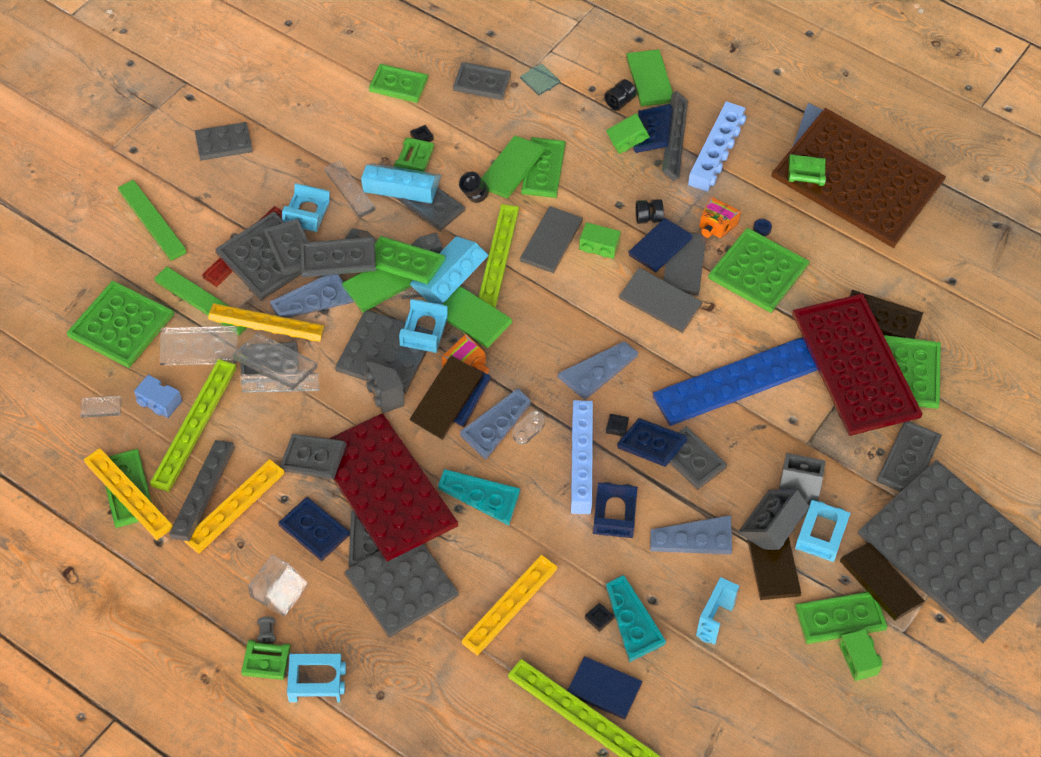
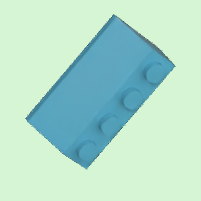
M371 163L365 166L361 181L363 192L432 203L441 174Z
M456 236L439 253L445 255V261L430 283L424 284L413 280L410 285L428 302L443 304L489 256L476 242Z

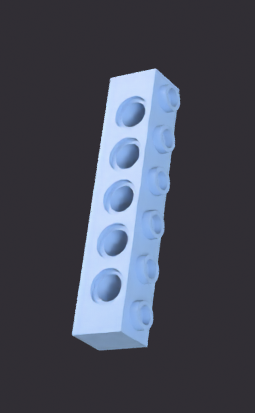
M725 102L690 172L689 186L708 192L711 185H715L716 175L721 173L723 167L722 162L727 160L728 150L733 148L734 138L739 136L740 125H744L747 115H744L745 107Z
M573 400L571 514H591L593 401Z

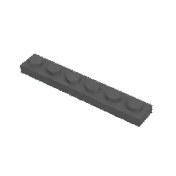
M678 91L672 93L670 104L673 109L668 147H665L662 172L673 181L679 179L688 100Z
M215 440L169 533L171 539L190 541L235 449L233 442Z

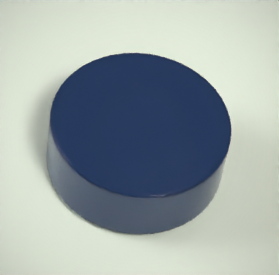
M758 219L754 223L753 231L764 237L768 236L771 233L772 224L766 219Z

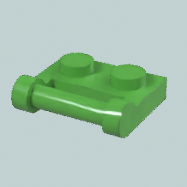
M405 138L403 149L399 158L395 161L394 167L425 172L434 151V143ZM414 147L409 161H405L409 150Z
M790 154L788 182L801 181L824 186L826 181L825 159Z
M248 640L241 671L242 676L284 680L291 652V644L276 645ZM254 651L270 652V653H280L281 656H272V655H263V654H253V653H254Z

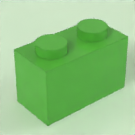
M637 113L606 130L619 154L650 137Z
M586 222L580 237L579 250L614 259L620 244L621 231Z
M866 629L842 635L839 647L854 681L878 675L882 667V659L879 654H876L874 641L871 636H868Z

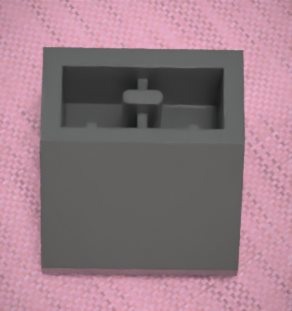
M367 362L365 376L368 382H366L369 393L374 395L375 406L377 408L380 407L383 414L403 407V383L396 370L377 363Z
M786 453L779 490L797 489L808 505L811 504L812 500L818 501L826 461Z

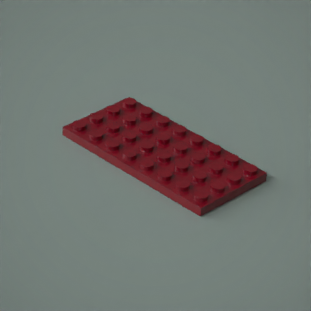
M863 293L793 310L792 316L849 436L922 417L923 413Z
M383 413L329 438L345 441L347 444L333 480L386 562L458 527L457 519Z

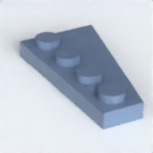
M624 341L558 373V378L581 398L586 400L636 359L638 352Z
M516 389L462 429L460 436L480 456L487 460L531 405V400L519 389Z

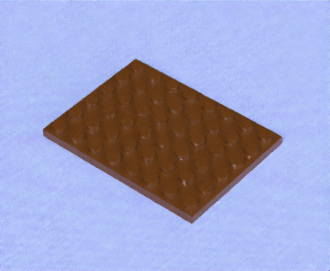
M826 107L771 175V177L892 248H895L946 178L945 175ZM790 154L825 159V185L818 186L817 183L801 181L788 182Z

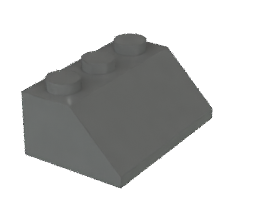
M797 489L768 490L738 533L763 549L779 550L784 545L788 536L794 531L798 522L804 517L809 505Z

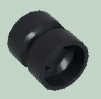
M622 79L604 94V99L611 109L618 111L633 100L637 92L630 81Z
M467 172L459 180L461 191L470 201L479 203L487 198L489 188L476 172Z
M662 199L651 200L650 203L647 200L636 201L637 224H645L650 220L652 223H660L664 219ZM651 208H652V211H653V215H650V209H651Z

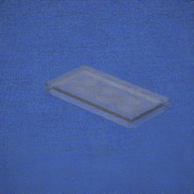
M237 326L161 328L160 365L216 364L218 359L232 364L237 363L238 328Z
M259 332L233 354V359L292 390L318 367L317 362Z

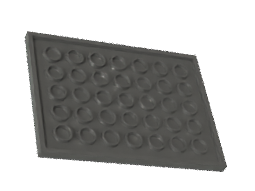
M937 460L858 531V535L867 543L872 544L884 558L982 643L1041 587V547Z

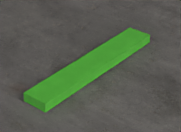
M134 180L118 187L119 193L170 261L187 253L185 247Z
M169 267L164 268L154 278L157 284L208 316L213 303L229 306ZM220 323L239 336L248 328L229 323Z

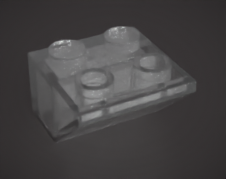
M272 554L249 583L248 589L251 598L285 616L306 589L308 583L289 563Z

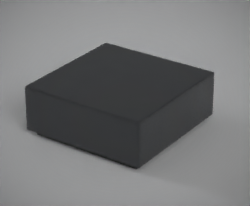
M426 125L410 131L413 139L426 142L434 140V136Z
M610 414L606 433L623 437L626 434L629 417Z
M599 602L585 615V619L600 632L614 620V615Z

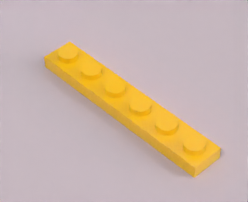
M214 303L208 320L218 323H229L235 326H244L254 330H264L274 334L279 333L310 341L320 342L324 332V325Z
M101 448L84 459L85 464L156 540L172 529V524Z
M269 459L196 527L190 541L184 542L200 554L284 475V470Z
M541 555L462 639V644L478 656L557 571V566Z

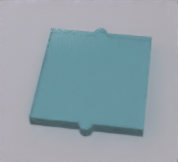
M543 64L534 69H529L527 73L520 76V79L538 96L546 91H551V88L561 82Z

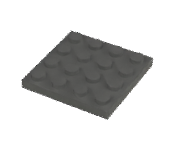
M272 212L215 249L216 254L260 301L301 275V271L282 276L264 236L263 229L285 223L275 212Z
M367 310L359 320L335 366V370L367 381L365 376L367 362L395 369L403 383V393L406 394L427 351L400 346L399 334L401 329H404L406 322ZM420 326L415 328L416 332L431 335L433 333L432 330Z
M424 544L386 562L379 551L345 571V576L389 638L459 596L457 589Z

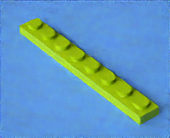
M501 204L479 298L494 308L497 306L517 222L518 206Z
M220 359L217 360L150 482L151 487L170 492L237 369L236 364Z
M521 659L508 674L509 679L618 756L660 757Z

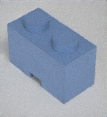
M147 375L134 390L137 403L142 407L150 408L159 416L163 415L169 418L182 403L180 391L169 385L163 387L160 385L161 381Z

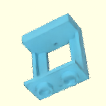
M295 183L294 195L288 207L284 206L282 210V220L288 222L298 219L302 229L317 232L329 206L330 191ZM304 202H312L317 205V210L315 213L300 210L299 207Z
M411 299V309L405 327L401 329L399 334L400 346L437 353L448 318V306ZM431 316L435 319L436 324L432 335L415 331L419 318Z
M812 500L795 549L834 562L850 513L842 508H835L826 505L824 502ZM817 515L836 522L830 542L810 536Z
M721 577L700 616L696 636L703 642L714 645L717 641L721 623L712 619L719 606L730 611L733 610L739 590V585Z
M290 654L287 686L289 702H298V696H336L337 702H340L341 694H345V681H341L342 675L346 674V662H342L341 654ZM300 665H330L337 672L335 679L330 683H299Z

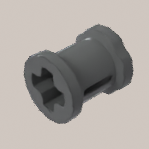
M261 617L257 620V625L259 626L258 642L267 644L276 641L274 634L275 618Z

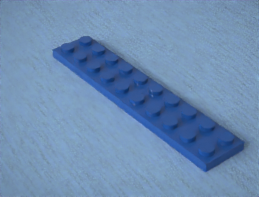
M803 337L653 392V398L669 426L815 372L818 369Z

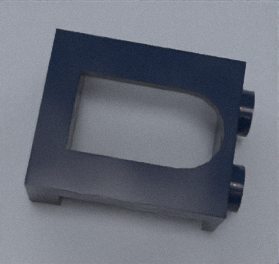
M610 482L598 483L593 534L633 538L638 487L629 484L617 485ZM617 497L624 501L626 506L624 520L605 518V507L609 499Z

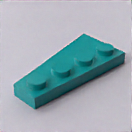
M444 469L438 485V490L508 526L510 525L520 495V488Z
M623 575L606 583V590L629 663L666 645L665 638L626 577Z

